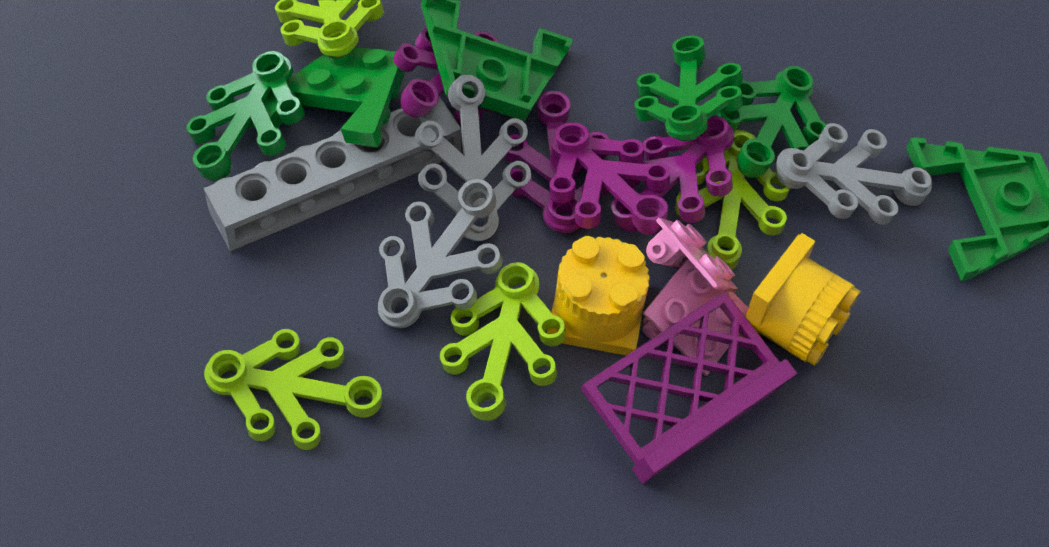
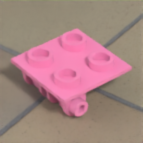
M662 218L656 220L663 229L647 245L646 253L652 262L680 268L685 260L689 258L715 289L733 292L738 290L730 280L735 276L734 272L720 257L716 256L713 259L702 248L706 241L692 225L687 224L684 226L679 220L675 222Z
M687 258L643 312L646 317L643 320L644 326L642 330L647 337L653 339L724 291L727 292L744 316H746L748 307L733 291L715 289ZM719 307L709 314L707 330L730 335L731 321ZM700 321L692 325V327L699 328ZM683 334L675 336L673 345L684 356L696 358L698 338ZM706 340L704 360L717 363L729 348V344ZM702 370L704 376L710 373V371Z

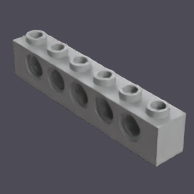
M440 96L438 103L432 111L420 118H413L400 108L391 112L387 124H382L380 131L383 138L378 147L346 143L342 132L338 131L329 138L312 145L301 146L292 153L272 161L262 162L250 170L233 177L222 178L213 185L205 187L204 192L209 213L229 250H235L420 172L429 164L443 162L430 149L422 148L416 142V130L423 122L432 120L439 123L444 131L443 137L459 152H461V128ZM424 128L422 131L424 139L429 142L436 141L435 131L431 128Z

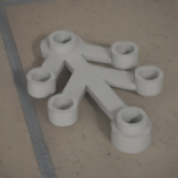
M473 75L458 77L448 90L449 102L455 109L460 111L463 154L443 137V128L435 121L423 122L415 133L418 145L435 153L465 183L473 179L483 180L512 147L522 143L528 135L527 126L522 120L510 119L501 126L499 136L481 155L478 106L484 100L485 88L483 83ZM463 85H470L474 88V98H468L463 94ZM508 126H515L519 130V139L514 140L508 136ZM431 128L434 130L436 141H426L422 135L423 129ZM514 161L505 167L502 174L503 180L493 189L497 200L494 210L484 217L485 223L482 227L473 224L464 238L480 242L490 238L496 232L499 224L497 210L515 189L526 185L531 178V170L526 163ZM438 164L425 166L418 176L420 186L425 191L436 194L457 215L462 208L458 200L459 191L446 181L447 174L445 169ZM512 168L521 170L523 174L521 182H516L511 178L510 171ZM427 171H434L439 175L438 185H431L426 181L425 175ZM477 199L473 203V207L481 206L486 202V199Z
M835 123L827 124L819 139L804 151L796 148L783 150L775 163L776 176L783 185L793 189L806 186L828 206L831 214L840 219L849 218L859 203L868 211L870 218L874 222L886 225L892 221L898 212V205L895 200L886 195L876 197L865 186L894 190L896 197L904 204L910 206L920 205L932 189L930 175L921 168H911L905 170L902 174L858 168L867 159L878 157L887 144L885 136L874 129L866 130L858 141V145L834 164L818 161L829 151H839L848 138L847 131L841 125ZM824 180L834 181L842 189L835 191Z
M473 179L466 182L460 188L458 200L462 208L434 246H432L430 227L435 219L432 210L425 202L421 201L414 202L408 206L405 217L412 229L417 268L407 282L403 263L409 255L407 246L397 236H389L381 242L379 253L385 260L388 287L380 295L378 313L385 324L392 328H405L416 322L422 311L452 304L461 310L468 309L475 304L477 292L471 282L466 279H457L446 288L424 291V289L435 278L479 269L485 274H493L502 267L503 257L499 249L490 243L482 244L473 251L451 255L477 218H484L494 210L497 200L488 182L482 179ZM477 199H486V202L481 206L473 207V203ZM426 212L423 220L413 221L417 213ZM400 246V250L396 255L388 256V251L392 247ZM495 254V259L491 263H481L485 255ZM469 289V294L466 298L462 300L455 299L459 290ZM402 302L408 303L407 308L403 312L395 313V308L398 304Z

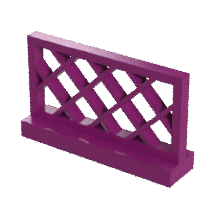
M724 291L584 383L580 389L635 463L632 470L641 483L644 484L780 389L797 372L787 359L781 362L778 361L727 292ZM719 307L731 321L730 335L707 330L709 314ZM700 321L699 328L692 327V325ZM678 334L697 337L696 358L672 353L674 337ZM706 340L729 344L727 365L704 360ZM665 344V351L656 350ZM737 346L752 349L763 365L754 371L735 367ZM647 357L663 361L661 382L636 377L639 360ZM671 363L694 368L692 389L668 384ZM630 367L629 375L620 374ZM702 370L726 374L724 392L718 395L700 391ZM734 376L742 378L733 385ZM607 381L626 384L625 407L607 403L597 388ZM635 387L659 391L657 413L632 408ZM667 393L691 398L689 416L681 419L664 415ZM699 400L708 402L698 409ZM617 415L623 416L622 422L620 421ZM631 418L655 423L653 440L642 448L639 447L629 433ZM663 424L673 426L662 434Z

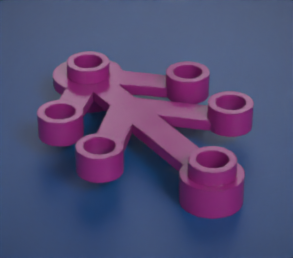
M424 28L416 38V47L412 44L404 43L393 56L395 65L405 72L414 71L417 65L439 70L427 28ZM477 31L473 34L499 43L488 32ZM440 73L429 81L423 79H413L410 81L401 94V107L407 115L413 118H420L432 111L439 101V95L444 92ZM478 106L479 120L482 118L481 110L486 112H492V110ZM456 109L453 117L461 127L460 111Z
M548 91L543 93L538 99L537 117L547 129L550 160L529 146L526 139L517 145L521 150L513 151L510 149L504 158L509 162L522 161L550 182L556 176L560 159L552 152L551 139L557 128L566 123L569 118V98L562 92ZM603 132L590 133L592 138L610 140ZM512 134L509 135V137L514 140L519 139L520 135ZM596 154L601 159H604L608 156ZM578 161L573 179L584 169ZM518 168L511 169V178L522 181L523 174ZM531 178L526 185L515 189L511 194L514 197L526 196L544 209V222L550 229L556 232L570 233L580 228L575 222V205L581 201L584 184L575 191L574 199L568 203L553 201L550 197V192L532 181ZM602 185L601 194L608 193L609 191ZM566 213L570 216H561L559 214Z
M712 116L708 119L706 131L694 140L680 141L670 136H651L645 139L642 144L644 145V159L646 161H643L641 164L649 165L658 162L667 165L670 168V184L668 188L662 191H652L646 188L639 195H656L662 198L680 181L682 198L678 201V208L681 219L687 223H695L702 220L706 211L704 200L698 192L695 166L707 156L710 171L706 175L708 192L713 196L729 194L733 189L731 172L726 169L724 151L730 148L734 142L733 128L724 118ZM687 150L680 156L668 157V152ZM623 179L631 188L636 187L641 182V180ZM615 198L611 205L615 224L626 232L638 231L632 223V213Z
M574 122L565 123L557 128L551 139V149L560 159L556 176L549 182L550 197L557 203H568L574 199L575 180L572 177L578 161L587 170L581 201L575 205V222L578 226L590 229L596 227L601 222L599 199L603 185L632 213V223L640 233L655 235L663 229L656 220L658 218L667 220L668 205L666 201L656 195L640 196L623 179L644 181L648 189L662 191L668 188L670 184V168L667 165L658 162L649 165L641 164L644 160V145L639 140L626 139L619 141L592 138L584 125ZM596 154L618 156L619 162L602 160Z

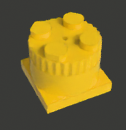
M801 233V235L798 234L755 290L745 317L760 337L763 335L804 362H809L815 366L829 346L827 342L832 334L837 336L851 315L849 311L857 301L861 291L856 289L855 285L810 259L815 240Z
M584 236L573 242L572 249L567 250L566 255L562 257V262L559 264L556 292L551 312L553 315L562 318L565 323L566 338L563 344L625 356L636 350L650 279L649 269L645 266V256L636 245L622 243L620 240H613L610 237H597L595 239L591 236ZM550 327L547 334H555L559 331V328Z

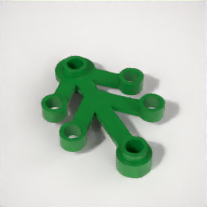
M693 35L681 37L672 45L675 63L681 68L680 88L660 79V76L656 73L643 74L636 80L640 96L634 103L637 119L643 122L655 119L664 122L667 134L680 141H691L698 138L706 131L708 119L719 111L733 112L743 106L742 92L738 87L743 82L741 66L737 63L721 65L716 73L697 85L698 69L703 65L706 52L704 40L699 36ZM717 89H719L714 98L710 99L701 106L696 105L698 102H700L701 100L715 92ZM656 96L667 99L677 104V106L670 108L660 104Z
M268 51L259 55L252 64L253 72L227 85H219L210 89L206 99L213 112L207 115L196 116L187 123L186 129L195 143L202 144L214 137L216 127L230 122L218 142H210L200 146L193 155V163L203 178L216 182L229 175L232 164L230 155L251 121H253L258 132L256 140L264 155L275 156L284 150L286 141L281 131L273 126L263 104L271 90L278 101L276 111L282 123L293 125L303 119L305 111L300 100L292 96L286 83L293 74L292 64L280 52ZM250 91L247 97L235 102L234 97Z
M789 66L779 72L772 81L748 82L743 80L742 84L738 86L742 92L743 106L733 112H718L717 116L724 118L733 128L734 132L738 129L740 123L765 121L757 138L747 140L737 155V166L743 175L756 178L768 171L775 158L771 145L780 128L791 148L804 151L809 145L819 139L827 124L821 121L810 101V97L813 94L814 81L811 74L805 69L798 66ZM779 96L776 103L751 105L755 97ZM793 104L805 123L802 131L790 111Z

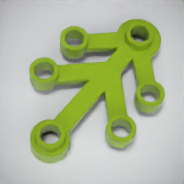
M280 0L276 3L275 10L279 21L284 23L280 31L286 45L297 46L305 41L318 44L323 54L342 57L349 54L358 44L359 36L357 31L366 21H375L383 16L384 8L381 0H359L358 8L347 20H342L341 18L357 0H318L319 6L301 3L297 0ZM298 19H306L323 23L324 25L321 28L306 26Z
M736 130L734 132L735 139L732 146L724 151L725 164L732 175V191L725 196H713L708 192L707 187L698 191L704 200L705 207L723 198L718 235L713 236L709 240L706 252L713 259L716 256L720 257L731 270L738 265L742 253V246L735 237L740 202L757 219L760 230L767 235L775 236L780 234L787 220L786 213L779 207L768 206L744 179V175L738 169L737 155L741 149L739 147H742L749 139H756L753 134L743 130ZM707 156L695 166L700 171V173H696L698 185L704 182L707 173L710 171ZM770 168L765 174L756 177L764 186L763 192L768 199L782 201L788 196L790 188L783 185L778 180L776 172L773 173ZM772 184L780 185L783 189H775L772 187ZM681 192L678 194L675 203V212L679 217L678 201L682 198ZM767 218L776 219L778 223H770L767 221ZM719 247H726L730 249V251H724Z
M510 263L503 267L496 278L493 290L478 298L472 307L465 310L455 308L452 311L450 319L455 332L468 337L458 343L447 344L440 351L439 357L443 369L449 374L456 375L467 369L470 357L492 344L483 379L474 382L468 388L466 394L471 413L480 420H494L505 410L506 398L502 389V382L512 345L528 364L530 378L533 383L539 386H547L553 383L557 377L554 359L547 354H543L518 322L521 307H523L538 324L540 340L547 346H558L563 343L566 338L565 323L562 318L553 315L538 297L537 293L540 289L538 275L532 268L523 263ZM515 285H524L520 288L512 289V287ZM502 306L499 318L477 331L479 318ZM463 317L472 318L468 323H458ZM550 327L559 328V331L555 334L545 333ZM453 355L461 356L457 362H447ZM541 366L550 367L547 373L538 374L535 372ZM487 400L495 401V403L489 407H480L481 404Z
M281 329L273 335L271 340L243 355L233 350L217 352L210 358L204 371L206 383L213 392L232 396L246 418L249 436L256 441L270 439L275 433L276 426L272 413L260 408L249 387L268 391L292 428L294 444L302 450L315 448L321 441V431L318 422L307 416L295 396L343 405L347 407V410L352 415L361 418L374 415L382 405L381 386L372 377H355L346 386L303 378V376L321 366L333 369L343 363L345 357L343 344L334 337L322 339L316 348L272 372L257 369L275 357L281 360H291L299 354L300 341L298 334L291 329ZM288 340L294 343L287 349L279 347V344L283 341ZM328 349L338 351L333 357L323 355V352ZM228 371H233L237 373L235 376L231 378H221V376ZM361 397H368L372 400L371 403L366 405L356 404L357 399ZM259 420L269 422L268 426L262 430L253 428L254 423ZM304 429H311L315 432L308 439L298 436Z

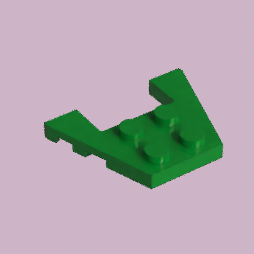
M422 0L421 8L445 95L448 96L451 84L458 77L473 75L483 83L485 88V97L479 107L525 121L567 54L573 39L539 28L534 38L533 54L458 30L457 24L461 3L459 0ZM462 86V92L466 97H475V90L472 86Z
M354 47L349 54L342 57L323 54L291 76L286 83L292 96L297 97L303 106L354 113L340 129L346 143L378 147L383 138L380 131L382 124H387L391 115L389 104L392 98H397L405 71L395 65L393 61L395 51ZM271 90L263 104L273 126L278 128L282 121L276 111L278 101ZM253 121L248 126L249 128H255Z
M910 138L906 149L914 168H921L930 176L954 172L960 173L985 231V236L953 240L948 248L961 282L968 281L1049 239V171L1040 153L988 146L985 151L964 149L963 144L947 141L945 146L926 144V138Z

